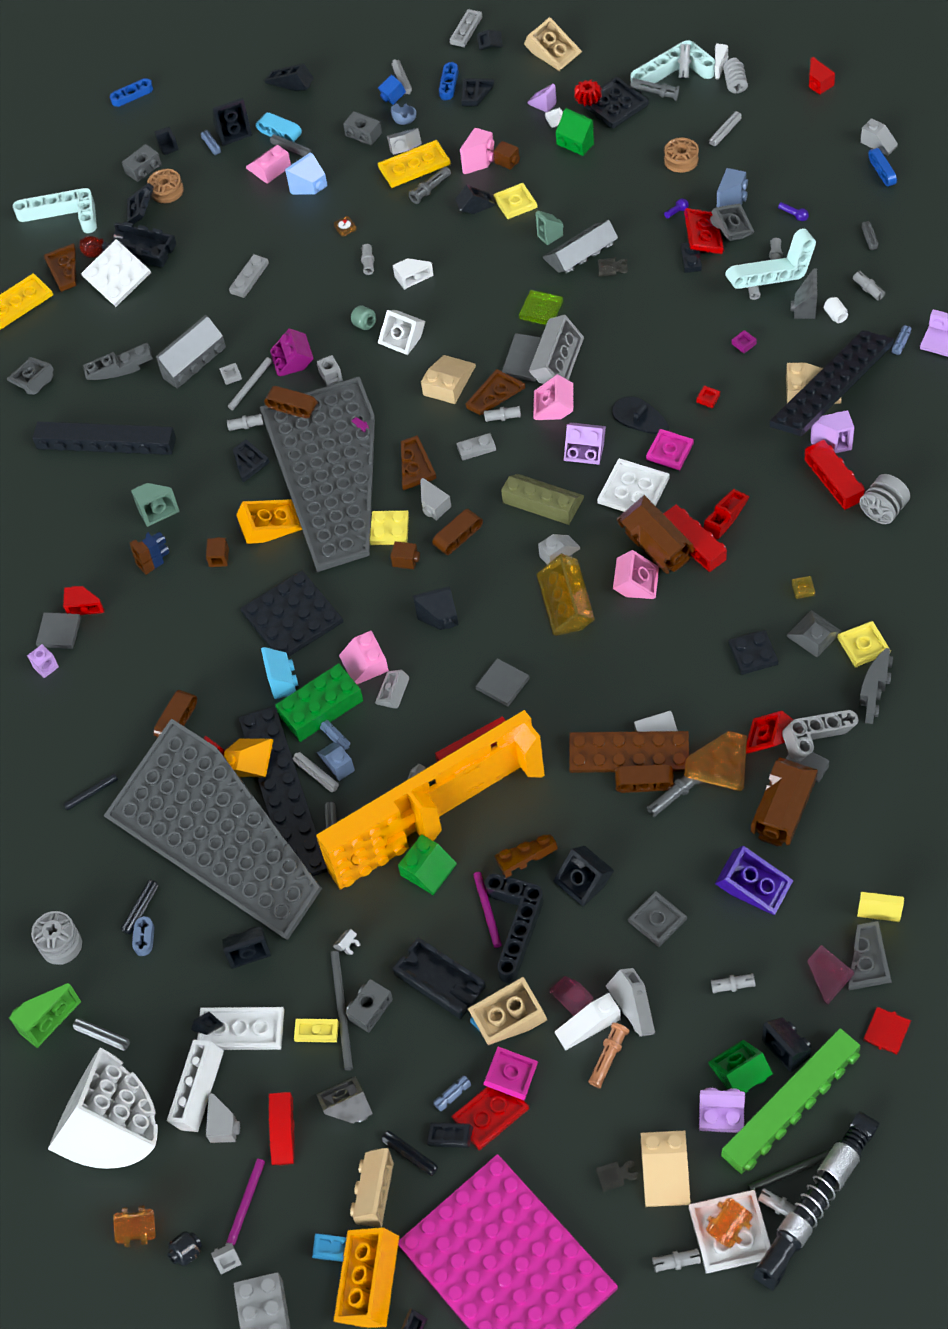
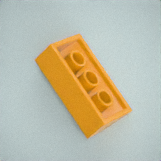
M385 1228L348 1230L334 1315L335 1322L366 1328L387 1326L399 1242L398 1235Z

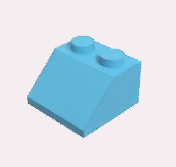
M266 647L261 648L274 699L286 697L296 691L295 686L299 685L296 675H292V671L295 670L293 660H288L287 653Z

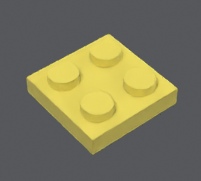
M408 510L372 511L370 544L394 545L395 541L407 543Z

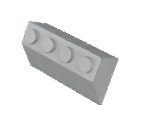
M566 315L548 319L529 372L539 383L544 384L557 374L569 380L584 337Z

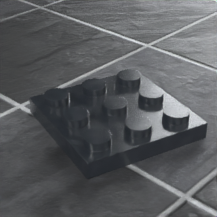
M616 76L601 86V100L597 104L593 103L591 106L581 105L613 129L648 106L649 100Z

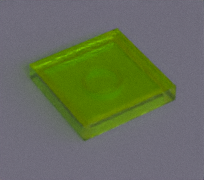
M530 290L519 314V319L547 325L548 319L556 317L563 302V297Z

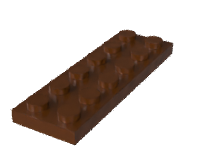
M689 731L570 733V773L615 772L619 767L670 765L673 771L689 770Z

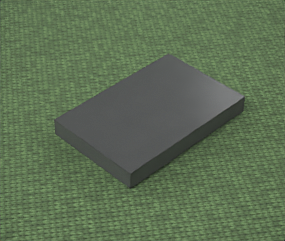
M515 333L502 372L515 379L536 382L529 369L542 337Z

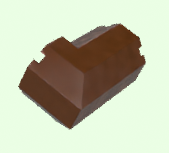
M645 495L616 519L621 528L626 527L624 529L628 537L638 547L643 549L666 574L670 573L669 570L675 572L690 559L688 556L689 552L693 553L695 550L693 544Z
M779 757L770 773V783L766 787L752 821L751 832L754 835L756 832L759 833L758 838L763 842L775 846H782L784 842H786V845H790L816 782L818 770Z

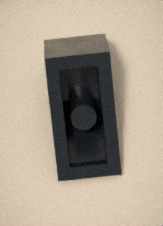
M467 184L455 199L459 205L458 208L464 213L475 214L496 205L490 193Z

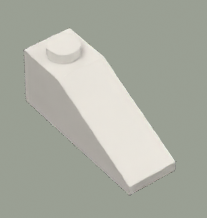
M607 993L578 1012L558 1028L555 1034L566 1051L609 1027L612 1023L621 1020L620 1009L610 993Z

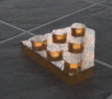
M728 731L697 750L686 759L685 777L741 791L744 788L747 736Z

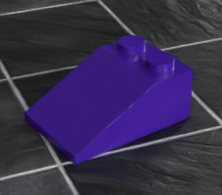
M741 846L733 850L715 884L730 895L775 915L793 880L745 846Z

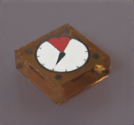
M349 216L334 222V227L341 236L356 230V226Z

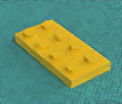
M434 140L379 162L378 166L391 188L450 165V159L438 141Z
M34 273L0 294V330L53 296L52 291Z

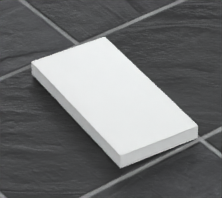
M283 1007L200 1008V1016L210 1011L223 1023V1026L208 1035L198 1033L197 1040L211 1041L222 1050L281 1049L284 1020Z

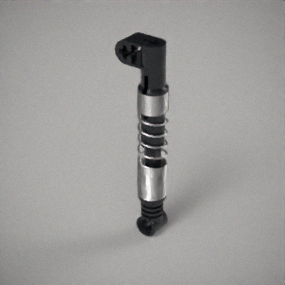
M861 1111L858 1112L843 1139L838 1140L818 1168V1176H813L816 1185H807L808 1191L806 1194H801L802 1200L800 1203H795V1211L789 1212L777 1229V1238L755 1269L753 1276L755 1280L772 1291L777 1288L785 1274L791 1257L795 1251H799L804 1246L812 1233V1228L817 1226V1219L823 1217V1210L829 1208V1201L835 1199V1192L841 1190L860 1161L864 1146L877 1131L879 1122ZM832 1191L833 1197L828 1199V1195Z

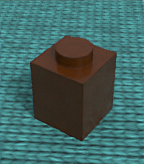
M504 141L493 151L494 163L511 170L520 160L519 148Z
M216 537L207 539L206 558L209 567L228 566L229 547L226 538Z
M395 541L391 552L392 566L414 569L416 562L418 563L420 560V552L417 551V545Z

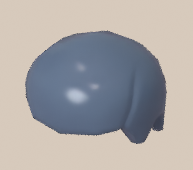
M395 104L391 107V114L397 124L406 125L415 120L416 109L407 104L403 107Z

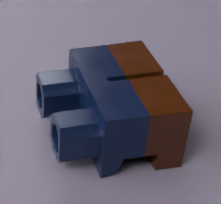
M147 532L146 539L138 543L136 539L130 542L135 562L146 575L164 563L162 557L169 554V550L164 544L166 539L160 532L153 536Z

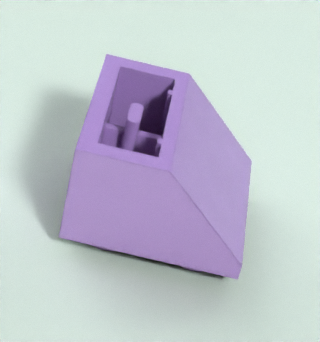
M848 410L822 416L811 427V444L825 440L828 445L833 447L835 453L852 450L854 425Z
M569 423L566 430L564 461L599 465L604 446L606 426Z

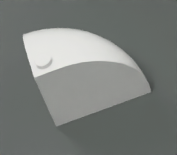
M99 1048L62 1114L48 1147L49 1150L82 1165L97 1168H119L142 1160L154 1149L158 1132V1125L155 1124L154 1118L156 1114L154 1105L142 1082L133 1072L129 1073L122 1066L123 1062L108 1051Z

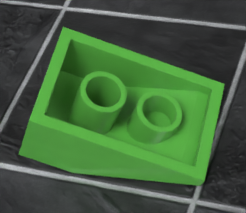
M67 983L24 1002L20 1007L14 1009L9 1019L18 1032L38 1048L81 1003V1000L72 986Z

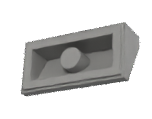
M403 670L387 671L375 703L397 709L408 684L409 676Z
M671 711L634 722L635 732L678 731Z

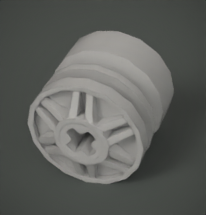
M881 474L860 498V506L864 513L872 520L881 524H890L910 500V492L900 479L889 474Z
M60 911L45 913L36 920L32 927V940L47 962L54 965H62L71 962L79 954L82 947V938L72 919L67 914Z

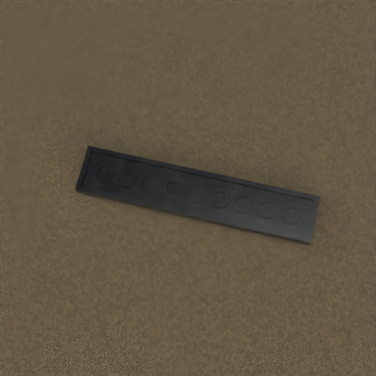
M862 330L769 421L770 427L803 436L894 345V338Z
M276 706L239 717L245 739H273L266 777H257L270 819L312 876L328 872Z

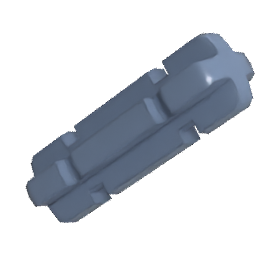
M207 130L202 132V139L214 155L220 153V147L210 132Z
M902 326L901 332H899L892 347V354H901L911 333L910 326Z
M326 720L321 723L320 729L334 743L342 746L344 750L349 749L350 742L344 738L330 721Z
M460 1077L457 1080V1084L451 1085L442 1093V1097L439 1096L434 1100V1106L439 1111H443L448 1103L451 1104L463 1093L462 1090H466L471 1086L467 1077Z

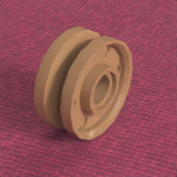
M675 138L669 141L664 149L665 166L679 173L693 170L699 160L698 145L688 138Z
M173 169L158 170L147 181V184L150 183L154 186L151 197L158 203L173 202L183 193L181 177Z

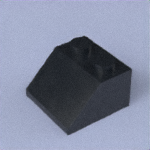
M584 845L571 849L553 881L579 904L585 906L605 887L614 870Z
M262 926L249 928L247 931L239 934H230L227 938L222 939L223 950L232 969L271 956Z
M783 1017L767 1021L763 1024L762 1041L791 1073L811 1057V1045L806 1038H801L796 1033L795 1026L790 1021L786 1022Z

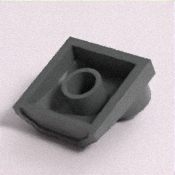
M740 203L716 207L711 211L713 214L710 218L711 223L716 228H720L730 241L743 239L754 233Z
M29 357L25 363L7 377V380L24 388L27 394L34 395L46 383L52 380L53 367L50 363Z

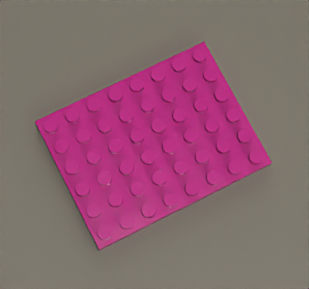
M498 1154L398 1242L399 1248L469 1329H575L618 1289L615 1282Z

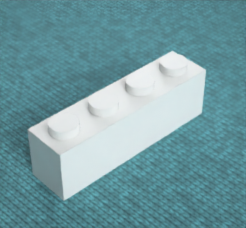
M193 1040L167 1118L169 1123L183 1131L198 1132L224 1051L211 1041Z

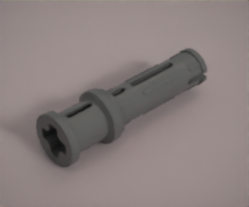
M632 78L630 88L660 94L662 98L665 96L677 101L680 86L673 87L667 85V83L661 85Z
M443 167L425 183H419L415 190H411L408 193L411 201L415 204L420 203L424 196H428L434 187L450 176V170L447 167Z
M690 768L681 779H676L673 787L651 805L647 806L648 812L650 814L653 812L652 816L656 817L657 814L679 796L687 795L694 785L702 782L697 772Z

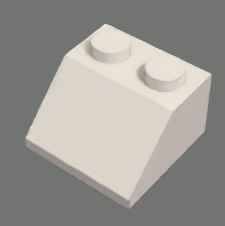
M387 310L378 343L408 355L421 338L426 321L398 310Z

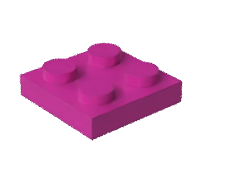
M660 429L646 455V460L680 470L694 444V439Z
M497 1047L484 1085L525 1100L538 1061Z

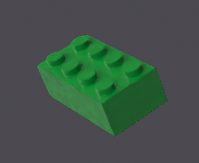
M338 663L275 704L281 720L298 741L301 742L320 730L322 722L326 720L332 722L361 703L363 697L359 686Z

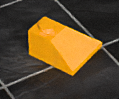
M238 739L224 751V757L239 777H266L273 739Z

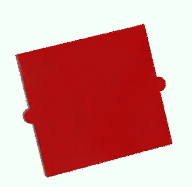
M877 1007L863 1041L878 1046L879 1050L885 1049L898 1054L911 1020L896 1015V1012L891 1013Z

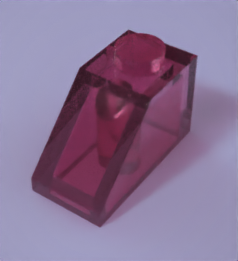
M566 976L549 989L574 1016L593 1002V996L578 981Z

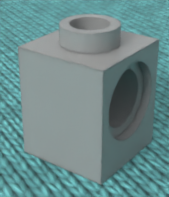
M333 355L316 361L319 374L326 386L343 380L340 367Z

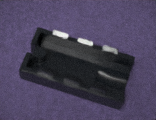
M116 222L114 224L113 240L108 244L104 242L101 246L103 251H105L117 239L142 263L163 268L168 260L167 254L172 253L177 243L174 235L163 233L162 230L154 228L153 230H148L146 226L138 225V227H135L133 223L124 222L122 224Z
M419 937L408 948L409 956L407 958L402 956L392 968L395 976L459 1019L465 1015L468 1008L472 1006L486 987L483 979Z

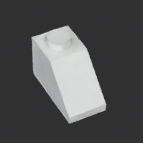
M407 258L393 265L394 276L403 289L434 276L432 264L428 261Z

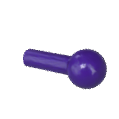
M683 198L677 200L676 205L666 211L664 216L669 218L679 211H685L689 207L688 201Z
M780 202L778 206L779 209L794 215L798 221H806L809 217L806 209L798 210L783 202Z

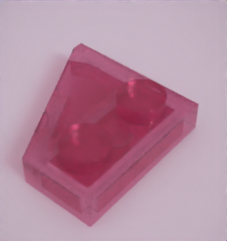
M822 945L808 960L816 983L827 1004L832 1001L855 974Z

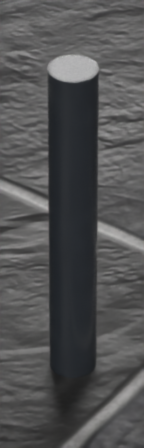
M112 774L64 803V807L66 810H69L118 780L116 775Z

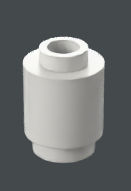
M831 297L826 300L824 310L830 318L837 323L845 321L848 313L842 302L837 297Z

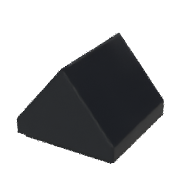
M409 1309L401 1329H423L427 1318L413 1309Z

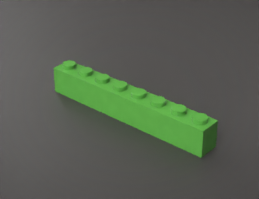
M840 1028L723 1147L722 1157L741 1175L745 1170L750 1171L756 1165V1159L761 1154L765 1156L770 1151L774 1140H780L786 1134V1128L790 1124L795 1125L800 1120L804 1109L809 1110L817 1101L815 1098L820 1093L823 1095L831 1087L830 1083L834 1078L838 1080L845 1073L846 1069L844 1068L849 1063L852 1065L860 1057V1045Z

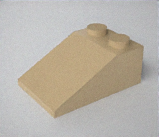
M550 17L531 32L524 43L536 57L559 71L582 52Z
M443 355L424 375L421 381L423 395L456 404L476 364Z
M787 363V403L823 368L808 363ZM841 398L835 404H841Z
M524 977L468 1008L488 1045L527 1032L547 1021L541 1006Z
M685 1131L641 1133L646 1207L690 1205Z

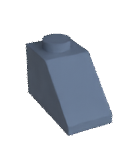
M333 742L317 752L338 781L355 771L352 759L342 746Z

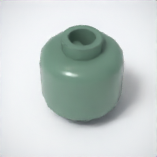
M358 306L351 314V322L362 330H369L375 325L376 314L370 308Z

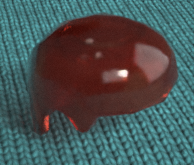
M87 236L82 240L80 239L79 247L85 256L94 258L103 253L101 245L104 241L102 238L98 239L94 236Z

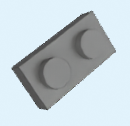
M491 433L456 443L462 461L496 451Z

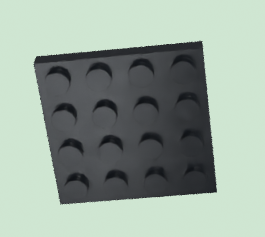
M303 570L240 608L242 614L270 649L285 652L288 657L343 623V618Z

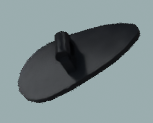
M624 397L619 399L613 406V416L622 425L652 434H658L660 429L669 431V425L665 418L650 404L640 398Z

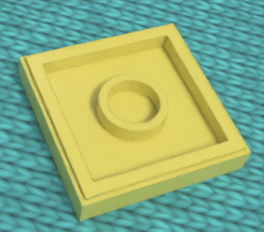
M524 183L493 194L494 200L507 219L537 208L536 201Z
M873 621L839 633L837 637L854 667L875 660L884 649L889 648Z
M861 892L857 917L900 922L904 897Z

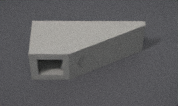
M633 968L620 969L607 983L606 987L611 997L622 1009V1013L633 1025L635 1032L640 1036L653 1035L655 1030L645 984Z

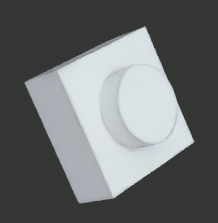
M560 108L545 113V118L552 128L558 126L563 112Z

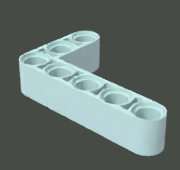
M686 40L680 43L685 44V51L686 44L691 45V63H689V67L704 79L713 78L715 75L714 58L692 41ZM680 44L635 69L631 73V82L632 78L656 83L678 70L680 63H678L681 50Z
M87 188L22 199L13 204L17 219L21 222L78 212L83 232L92 233L97 228L95 203L90 190Z
M800 229L793 237L787 258L734 265L726 271V277L736 289L800 279L807 271L816 241L806 229Z

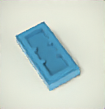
M316 1233L312 1258L343 1262L347 1237Z

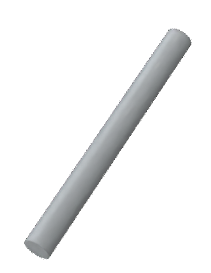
M267 357L230 402L228 405L229 409H235L271 364L272 360Z

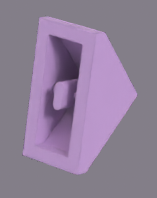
M551 84L536 92L527 103L544 112H549L556 104L555 85Z

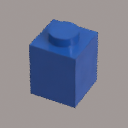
M392 75L378 87L381 92L380 97L385 102L389 101L392 105L406 93L402 83Z

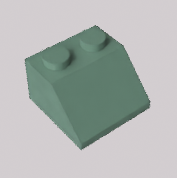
M146 483L131 490L138 511L147 527L180 512L170 487Z

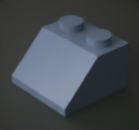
M726 168L717 190V207L739 203L742 205L743 201L746 202L748 192L745 191L748 185L746 172Z

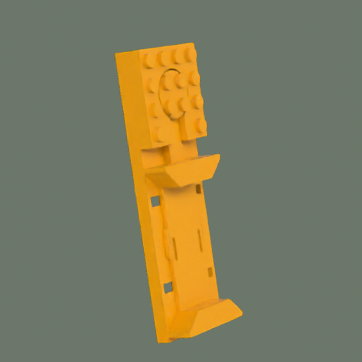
M523 710L318 833L316 836L327 870L339 889L351 886L360 877L369 875L372 870L387 864L393 857L402 855L409 848L406 837L417 831L419 836L422 834L434 841L442 830L440 816L517 769L522 768L528 777L542 778L545 776L540 735L532 727L531 718L526 711ZM497 742V745L491 748V744ZM435 779V784L429 786V782Z

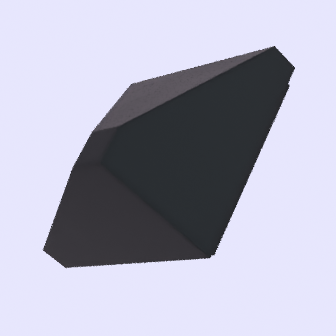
M208 1011L194 1019L191 1029L194 1032L208 1035L221 1028L223 1023Z

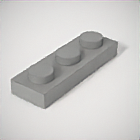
M468 9L451 36L450 44L465 47L482 19V12Z
M253 254L229 288L230 294L245 298L269 264L268 259Z

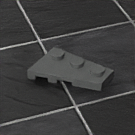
M875 921L857 925L849 990L892 983L879 922Z

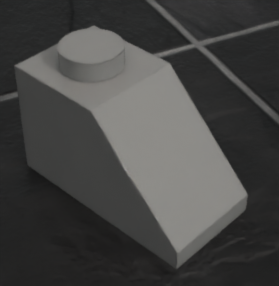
M871 118L862 127L860 143L873 149L879 148L887 156L898 146V143L885 124Z
M418 128L387 136L390 151L393 155L409 151L422 144Z
M422 478L420 482L423 512L426 516L438 520L451 507L450 496Z
M553 534L538 544L539 556L550 568L580 549V546L569 535Z
M209 1094L206 1129L208 1140L210 1143L236 1142V1134L240 1133V1122L236 1120L234 1114L214 1094Z

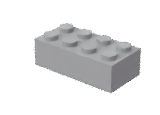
M278 1272L234 1283L240 1329H290L283 1280Z

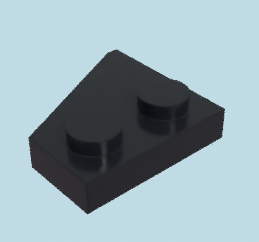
M464 79L462 106H478L494 86V79Z
M150 183L127 198L128 223L135 224L144 217L154 186Z
M247 439L233 448L242 482L248 480L270 463L269 458Z

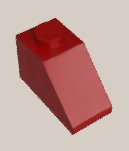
M812 57L809 87L820 95L834 86L835 73Z
M72 586L64 588L63 607L67 614L86 615L104 613L100 599L85 587Z

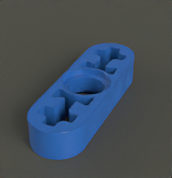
M454 62L446 63L443 68L439 87L440 98L443 100H449L454 96L458 77V66Z
M145 78L110 94L112 105L116 107L122 106L149 94L153 90L152 82L150 79Z
M879 148L869 150L870 162L887 187L895 185L897 183L896 174Z

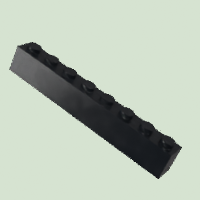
M37 421L33 440L37 449L172 455L176 436L173 427Z

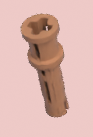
M612 1023V1030L608 1038L603 1042V1052L588 1081L594 1087L601 1088L614 1056L621 1051L622 1041L625 1035L629 1033V1029L621 1024Z

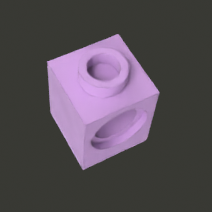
M42 644L27 655L33 668L43 678L59 667L53 654Z

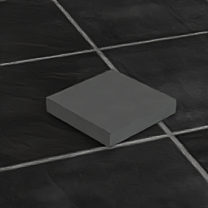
M44 613L36 641L37 647L42 644L47 648L73 649L81 620L80 614Z
M497 658L476 685V690L508 707L529 680V675Z
M657 891L628 918V922L658 947L687 920L685 914Z

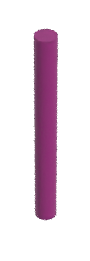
M476 872L473 876L493 946L498 948L502 944L482 874L481 872Z
M262 1159L256 1160L226 1243H232L233 1246H235L265 1163Z

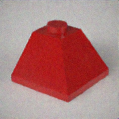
M783 711L754 718L744 752L747 754L785 743L782 735L783 729L794 719Z

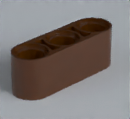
M273 386L264 403L273 410L302 418H309L317 405V400L304 393Z
M465 509L435 535L432 543L443 553L449 555L479 530L483 520L470 509Z
M177 690L156 723L154 736L159 737L171 718L184 726L196 707L197 696Z
M670 765L619 767L615 770L616 790L621 793L667 791L674 786L673 768Z

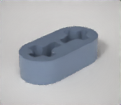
M140 917L134 924L132 947L137 955L146 956L153 948L154 925L150 918ZM144 924H147L148 927H145V931L143 933L141 927H143ZM142 939H144L146 945L143 946V949H140L139 946L142 945Z

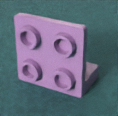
M932 310L929 327L920 345V349L948 357V313Z
M716 1088L700 1090L699 1131L739 1132L744 1127L745 1092H740L738 1089L718 1091Z

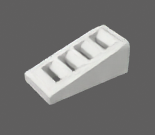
M716 44L715 46L716 79L720 78L723 65L728 59V45Z

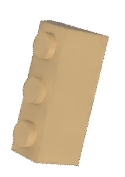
M388 1148L365 1152L364 1160H360L359 1173H361L360 1181H356L355 1184L357 1198L356 1203H352L350 1211L355 1224L382 1228L394 1164Z

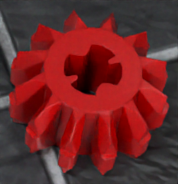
M591 79L590 81L584 80V82H579L575 86L574 94L576 101L579 104H584V106H591L593 103L597 104L601 100V87L597 81L592 82Z

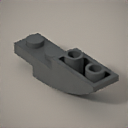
M148 343L117 356L112 352L83 365L85 377L87 380H100L130 374L141 370L140 364L152 360L153 355Z
M890 648L884 649L878 655L865 676L859 705L867 706L865 723L873 724L874 717H878L879 705H876V700H880L881 691L885 692L886 684L890 685L891 673H888V668H892L893 656H889Z

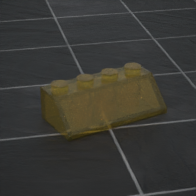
M561 553L537 573L553 635L583 630L595 620L578 560Z

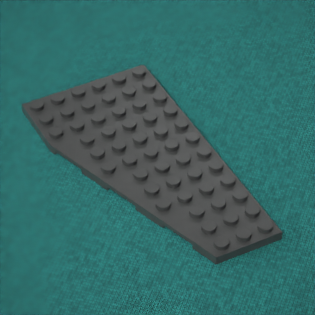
M360 377L304 393L317 400V405L309 418H302L273 410L266 405L260 407L317 572L370 556L375 416ZM357 417L363 422L366 421L369 429L366 428V432H362L361 428L356 427L351 421Z
M172 718L104 815V817L286 940L289 939L322 890L321 886L219 749Z

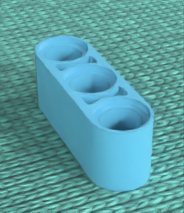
M269 112L265 113L256 123V127L261 133L270 137L275 134L292 142L302 133L301 128L297 124Z

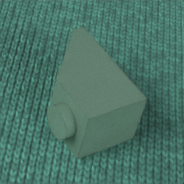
M535 212L537 236L545 244L549 245L563 236L564 226L560 219L549 213Z

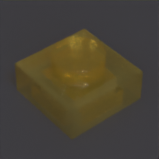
M811 576L792 579V587L796 599L815 596Z

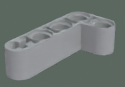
M851 710L793 720L782 732L790 757L795 761L804 760L814 750L812 740L848 733L857 725L858 716Z

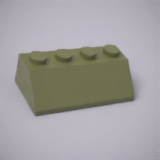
M520 474L509 476L501 489L503 503L568 525L571 523L584 499V495Z

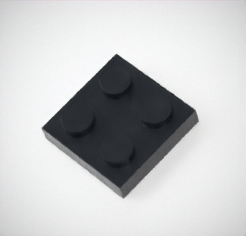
M766 630L729 640L730 649L741 675L778 665L777 656Z

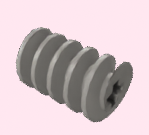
M737 58L728 59L723 65L727 88L732 93H741L748 87L744 65Z

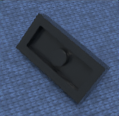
M689 242L681 243L684 272L702 271L699 250L690 249Z

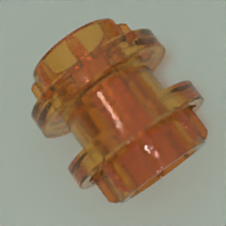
M727 1198L724 1203L719 1201L716 1205L721 1210L717 1217L714 1218L709 1215L706 1221L709 1222V1225L706 1228V1232L729 1249L735 1243L740 1245L742 1239L738 1234L743 1227L747 1230L751 1229L752 1224H750L753 1215L734 1199Z
M139 1205V1212L128 1213L127 1207H122V1212L113 1215L115 1242L124 1243L125 1248L130 1247V1240L141 1239V1245H147V1240L156 1237L154 1210L144 1209V1205Z

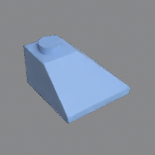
M311 152L285 169L291 194H316L327 186L325 173Z

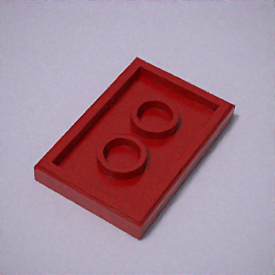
M686 208L684 215L690 249L722 254L724 248L720 228H716L711 223L712 212Z
M486 1087L453 1114L451 1118L456 1124H471L473 1126L471 1142L480 1151L528 1111L529 1106L522 1099Z

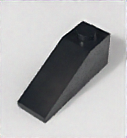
M303 63L271 71L265 79V83L298 91L308 89L314 77Z

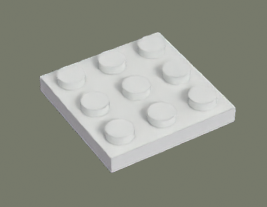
M116 239L81 275L117 307L151 271Z
M619 458L598 497V504L625 512L645 495L656 506L669 480V474Z
M755 1190L689 1205L706 1274L759 1262L770 1248V1242Z

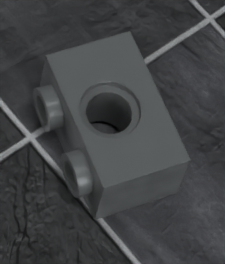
M354 111L343 123L346 136L369 145H373L382 134L380 121Z
M145 144L123 160L122 164L125 174L139 182L159 167L161 161L158 152Z
M369 979L367 984H363L359 989L356 999L348 1004L346 1008L348 1021L369 1033L392 1002L391 991ZM367 1002L372 1003L370 1007H363Z

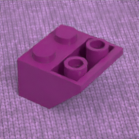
M290 328L270 350L278 376L302 371L314 359L306 334Z

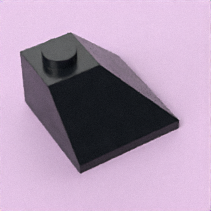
M450 586L413 596L418 620L439 630L458 626Z

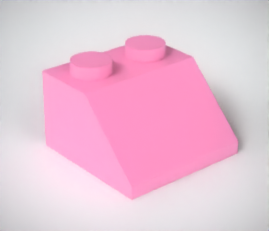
M474 128L460 148L464 174L488 168L489 164L494 161L492 132Z
M276 145L247 165L246 169L268 184L282 174L287 167L291 166L289 154L282 147Z
M557 374L534 391L533 419H562L573 411V383Z
M631 550L619 556L616 560L613 589L625 597L654 599L656 598L659 566Z
M372 631L354 637L339 655L348 675L356 684L389 671L386 658Z

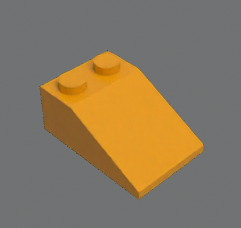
M292 499L242 501L236 515L247 544L264 543L302 530Z

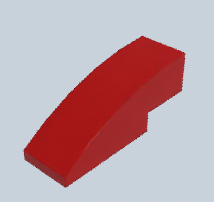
M733 489L715 506L714 512L705 520L703 528L711 532L714 538L719 539L738 517L749 500V496Z
M291 1092L269 1094V1130L272 1165L294 1164V1120Z

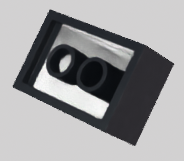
M243 98L213 108V122L222 146L252 136Z

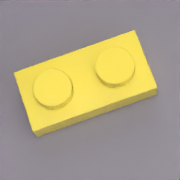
M296 1019L294 1040L295 1042H337L339 1021L338 1019Z

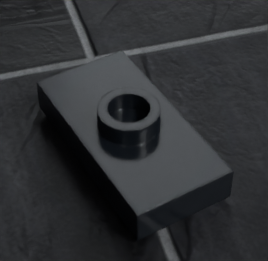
M431 1123L427 1144L433 1147L470 1148L473 1126L471 1124Z

